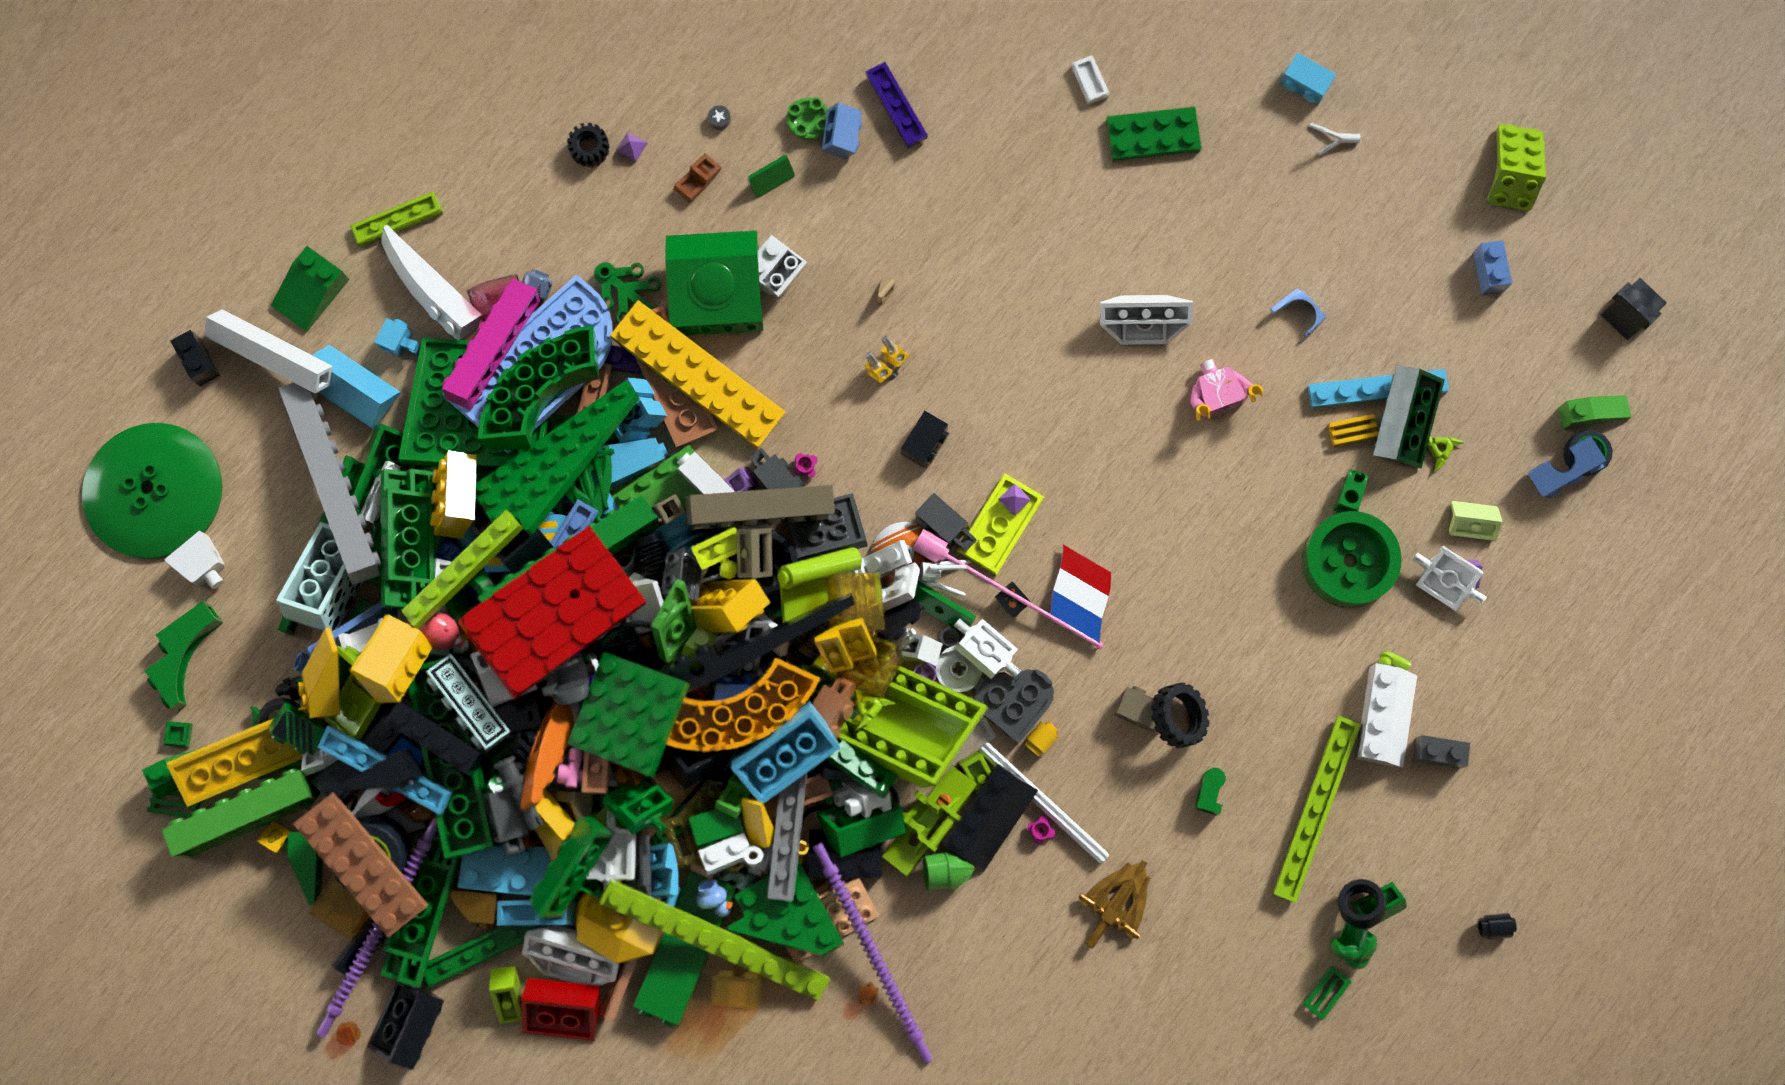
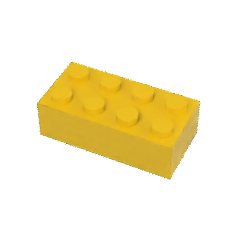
M756 579L720 580L703 583L699 589L698 602L691 603L696 628L700 626L710 633H739L748 626L747 623L752 618H756L764 612V608L770 601Z

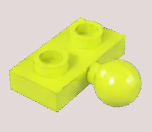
M735 526L691 547L702 570L720 562L719 572L721 576L725 579L735 577L738 571L737 564L729 560V557L737 554V530Z

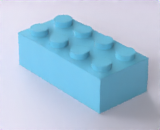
M498 843L499 848L462 857L458 888L530 896L533 895L532 890L534 886L543 880L547 873L546 868L551 862L545 847H532L526 850L524 848V853L506 857L502 843Z

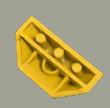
M583 892L575 907L577 941L617 964L652 955L655 952L665 932L599 903L600 898Z

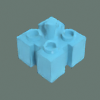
M626 379L640 399L614 431L620 443L644 440L650 434V427H657L667 417L661 403L653 401L655 393L646 379Z

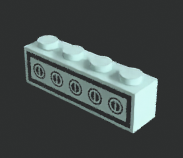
M452 654L427 670L429 676L426 680L434 692L439 689L444 696L441 701L449 711L455 710L458 714L456 721L463 730L468 728L474 736L470 739L479 750L483 747L487 752L510 735V730Z

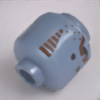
M532 269L531 272H525L522 283L537 289L540 301L547 300L553 283L549 279V274Z

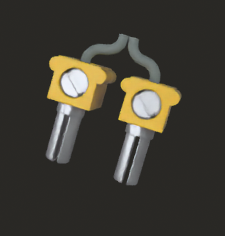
M889 336L882 338L885 346L880 351L884 355L883 359L896 367L895 373H892L893 370L878 360L871 351L865 354L868 360L864 365L868 371L867 375L879 383H882L891 376L897 377L899 375V368L909 357V354L894 344Z

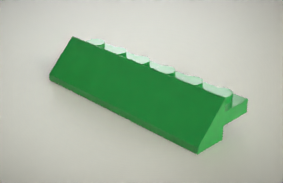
M392 469L380 471L381 608L402 610L434 580V526L430 524L433 512V504L431 503L433 493L432 471L409 469L407 472Z
M434 836L432 840L433 846L430 851H426L427 856L422 858L424 862L419 863L420 869H416L417 875L412 876L414 881L410 882L428 906L395 933L387 937L383 951L387 952L380 975L418 988L421 987L459 858L453 860L444 858L441 839L438 836Z

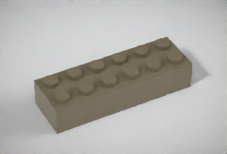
M833 485L699 494L684 497L686 526L693 525V530L710 528V524L715 523L716 528L734 526V522H740V526L756 525L758 520H763V524L782 523L781 518H786L787 523L805 521V517L808 516L810 521L828 519L829 514L835 513Z

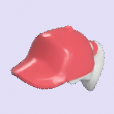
M436 612L418 629L432 644L433 649L437 651L453 648V653L463 654L469 648V642L460 636L455 620L442 612Z

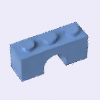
M1591 436L1569 447L1575 458L1574 464L1569 470L1558 471L1547 460L1527 472L1542 497L1548 495L1551 498L1562 491L1560 487L1569 483L1572 486L1583 479L1581 475L1590 471L1592 474L1604 467L1602 463L1607 460Z

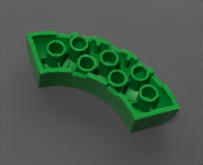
M593 325L564 331L565 334L552 339L550 337L544 339V343L523 352L509 369L506 368L496 381L497 384L492 393L488 394L486 406L483 413H481L478 441L483 446L495 450L531 448L535 424L547 405L558 395L573 386L599 380L598 348Z

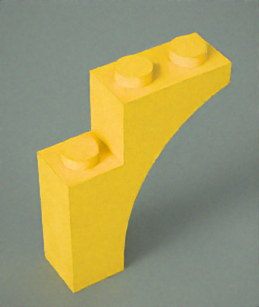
M544 787L542 791L544 796L540 803L535 806L544 824L539 825L534 830L542 840L551 861H553L559 855V848L562 843L572 835L573 826L576 822Z

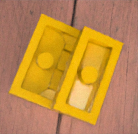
M862 618L837 625L815 638L816 646L829 673L853 669L854 661L876 657L877 650Z

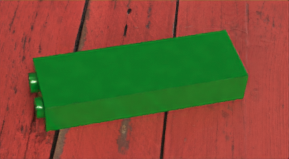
M691 870L675 908L721 928L725 917L717 916L714 913V908L701 909L696 903L699 884L711 879ZM713 877L712 880H715L717 885L725 889L727 893L725 901L732 902L738 888ZM664 933L633 1007L638 1008L637 1013L648 1018L655 1015L661 1018L660 1023L672 1028L674 1024L681 1025L710 952Z

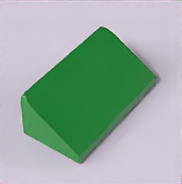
M783 155L752 173L747 178L750 188L755 196L759 198L794 178L795 174L787 155Z
M1393 882L1381 887L1386 900L1385 916L1381 922L1407 907L1406 899ZM1370 894L1351 904L1355 914L1358 915L1370 914L1377 906L1376 899Z

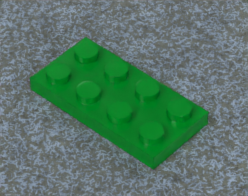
M1195 106L1113 115L1106 118L1112 161L1201 152L1202 146Z

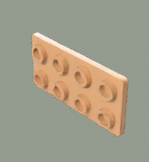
M855 878L844 885V887H848L847 893H851L850 899L855 901L853 905L858 906L856 911L861 912L859 917L864 918L863 924L879 916L876 907L859 878ZM829 880L814 889L842 938L854 931L855 927L850 926L852 921L847 920L849 915L844 914L846 910L841 908L842 902H838L839 896H835L836 890L831 889L833 884H829ZM786 947L796 962H800L812 955L808 952Z

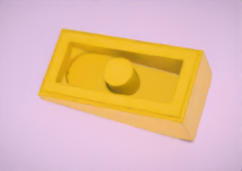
M742 798L741 805L749 843L768 848L774 840L775 829L763 803Z

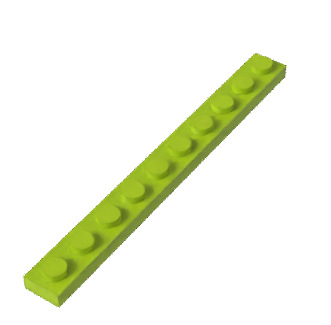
M609 879L599 899V903L815 1000H820L830 981L829 976L613 879Z

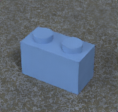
M841 103L830 107L827 110L821 151L843 159L855 154L859 147L858 133L862 126V111Z
M1504 240L1481 243L1473 252L1482 295L1505 292L1512 284Z

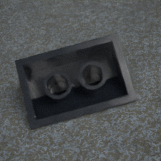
M823 829L809 830V878H826L823 873L824 867L813 848L819 843L823 844L832 864H836L839 869L838 875H842V878L882 877L881 842L873 847L856 851L850 856L840 857L830 847Z
M397 981L367 1048L390 1064L414 1070L416 1063L421 1057L423 1047L431 1035L436 1018L441 1013L445 1000L423 988Z

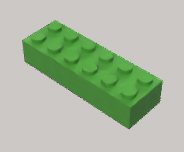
M291 769L284 772L282 778L275 781L274 778L261 782L259 788L254 790L248 788L238 792V797L219 800L214 803L215 807L196 810L191 813L192 817L173 820L168 823L169 827L162 829L171 857L189 859L312 805L320 795V791L307 778L309 775L305 776L302 771Z

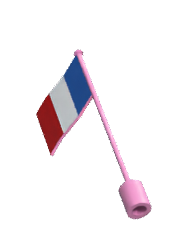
M924 529L921 532L912 550L934 563H937L938 560L943 562L946 558L956 565H965V570L1097 646L1096 649L1103 647V643L1100 641L1102 617L1111 588L1110 571L1062 544V560L1052 592L1049 614L948 554L949 549L946 548L947 542Z

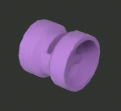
M924 662L914 668V673L935 682L936 670L933 665Z

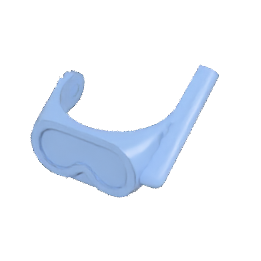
M1295 289L1270 308V311L1274 314L1279 309L1287 307L1294 300L1310 303L1316 311V321L1313 327L1305 333L1307 337L1325 320L1326 316L1304 291L1301 292L1299 289Z

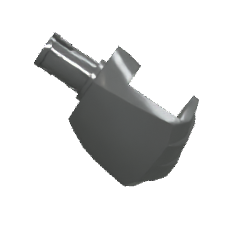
M581 654L575 655L545 677L547 686L541 689L543 696L552 698L557 704H569L575 723L584 703L583 699L589 696V687L591 685Z

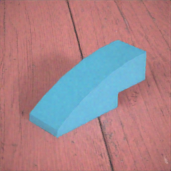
M529 900L497 901V926L576 925V900H572L562 917L541 918Z

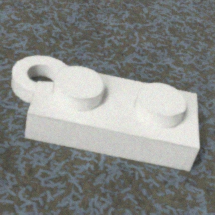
M744 833L698 851L707 875L743 861L749 866H757L763 860L761 849L755 846L749 847ZM756 853L758 857L752 860L749 858V855Z

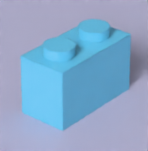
M1297 52L1280 83L1287 90L1302 95L1308 102H1315L1319 105L1336 74Z

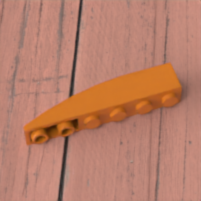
M553 701L536 734L523 782L520 808L524 811L540 803L544 796L542 793L544 787H547L552 782L555 776L553 774L555 767L560 766L565 758L563 754L565 749L571 746L567 743L575 722L573 721L569 704L559 705Z

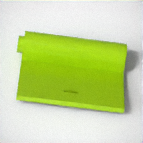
M850 547L780 567L778 581L780 585L783 623L825 604L833 594L841 596L851 592L853 594L851 572L861 568L862 558L860 552L856 548Z

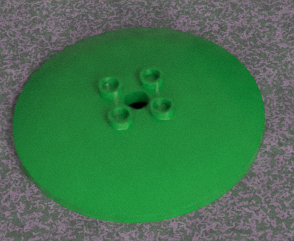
M166 423L137 425L112 437L93 457L86 471L82 488L84 513L97 537L115 551L141 559L167 557L198 531L205 533L214 521L222 498L221 471L210 448L188 430ZM152 482L154 486L152 492L144 494V485Z

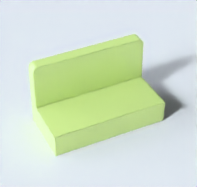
M1452 501L1453 517L1449 527L1450 535L1497 541L1502 525L1498 507Z

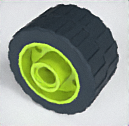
M384 815L358 818L357 820L400 872L403 873L404 868L408 866L406 862L411 859V842H409V836L403 827L395 822L394 819ZM334 874V878L336 879V881L339 882L343 888L347 889L344 886V884L339 880V878Z

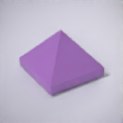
M627 132L616 152L636 162L647 142Z
M1016 484L1012 485L998 499L1014 516L1031 501Z

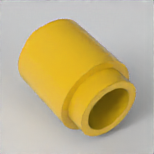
M1049 721L1045 724L1040 722L1026 738L1028 741L1024 745L1039 757L1042 753L1045 754L1059 738L1056 734L1058 729Z

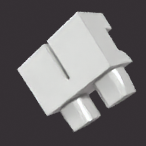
M842 780L843 788L833 792L835 804L838 807L845 805V810L851 817L861 814L868 818L872 813V809L879 808L883 812L892 809L890 792L885 798H881L857 781Z

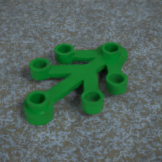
M604 262L597 265L594 270V277L602 287V299L604 302L607 300L611 301V304L607 306L608 311L614 308V301L611 298V285L618 290L619 312L617 313V320L619 323L622 321L620 317L629 312L628 299L634 304L639 300L651 310L658 307L650 305L635 291H659L661 288L659 278L653 276L647 281L625 283L618 278L625 276L642 277L644 275V268L642 264L637 262L633 263L630 267L615 268L611 263ZM635 268H641L639 273L633 272ZM604 270H608V271H609V274H608V275H606V276H602V275H601L602 271H604ZM656 281L658 282V285L656 287H651V282Z

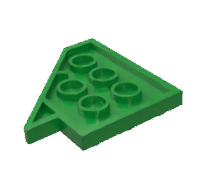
M799 860L797 864L794 901L768 898L770 875L734 895L745 917L727 926L730 932L823 957L845 945Z

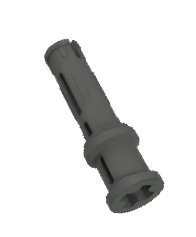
M510 756L496 763L494 768L499 770L504 780V788L510 790L530 831L544 824L535 806H531L525 811L520 808L524 775L519 773L514 763L515 757Z

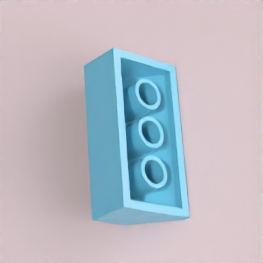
M809 701L780 728L768 736L754 741L732 757L731 768L754 797L764 804L840 749V745L823 717Z

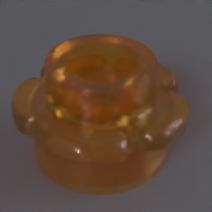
M869 982L867 985L863 984L858 991L857 997L860 998L861 1005L864 1003L871 1006L876 999L878 988L873 986L872 982Z
M349 1021L346 1024L342 1023L338 1027L336 1038L340 1044L352 1046L360 1038L361 1032L357 1028L356 1023Z

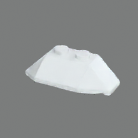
M1168 295L1118 296L1100 302V326L1121 345L1168 344L1185 328L1192 325L1193 301Z
M555 925L527 931L525 934L522 954L529 958L532 964L544 975L571 983L598 986L614 982L617 978L619 964L577 941V932L574 929Z

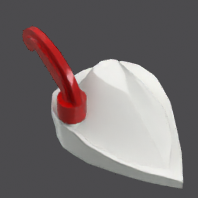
M367 789L361 796L352 814L356 819L379 815L394 808L395 805L400 804L407 797L390 789Z

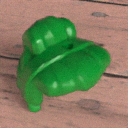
M1347 923L1344 925L1340 936L1330 940V948L1337 957L1345 959L1347 965L1351 968L1362 969L1367 966L1377 949V937L1366 929L1355 928Z

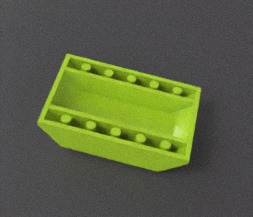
M876 655L875 658L864 659L849 680L856 684V691L862 698H883L896 704L882 706V709L874 719H871L872 721L859 729L857 727L862 719L858 714L855 718L850 717L843 724L840 735L836 740L839 744L842 740H845L884 769L894 772L898 777L920 788L933 787L937 785L988 707ZM867 706L865 710L868 711L872 706Z

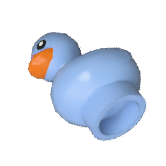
M706 880L699 884V892L696 896L697 905L701 909L714 908V913L717 916L726 917L730 913L733 903L725 901L727 898L725 889L717 885L715 880Z

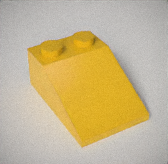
M331 628L324 629L302 672V682H298L302 707L308 710L310 718L340 714L338 650Z

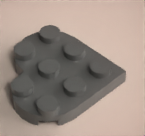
M1036 669L1022 670L1016 678L1005 672H998L992 679L986 674L979 679L974 688L973 700L987 705L988 709L984 716L1019 744L1050 707L1054 698V689L1049 677Z

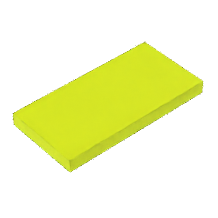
M1004 473L969 530L977 541L966 553L960 548L957 549V553L997 576L1044 497ZM1014 484L1031 499L1015 516L998 500Z

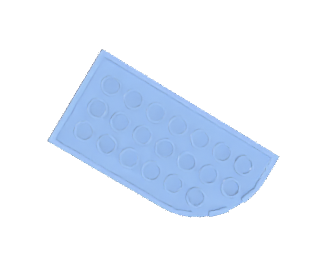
M574 276L531 315L472 410L451 401L448 402L479 427L481 413H483L487 403L486 398L489 393H492L497 384L496 381L506 368L509 369L523 352L544 343V339L548 337L551 339L565 334L564 331L579 327L594 326L600 370L609 355L613 341L610 338V334L613 332V325L604 300L579 276ZM585 383L573 386L553 399L539 416L534 430ZM504 450V451L509 454L512 450Z

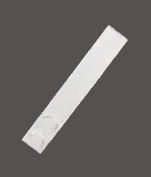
M387 225L383 227L381 243L391 264L410 293L429 313L430 317L440 323L446 332L458 341L478 329L482 314Z

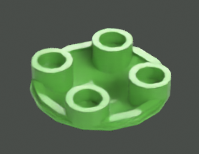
M802 98L789 105L786 116L787 125L790 131L798 138L815 140L824 135L828 109L820 98Z

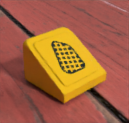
M273 821L259 836L257 842L271 851L281 854L285 849V839L288 838V832L292 831Z

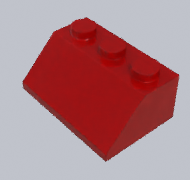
M527 978L521 998L522 1034L595 1041L600 1009V986Z

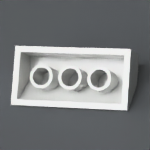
M1378 663L1369 667L1355 759L1403 768L1417 675L1398 667Z

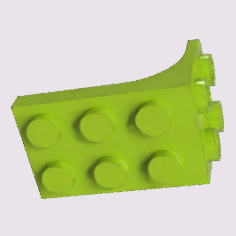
M1499 124L1496 130L1497 169L1487 202L1491 205L1530 211L1546 179L1544 131Z
M337 646L338 654L353 666L361 653L351 646H346V648ZM351 672L339 693L340 714L325 716L324 720L333 727L360 741L382 703H377Z

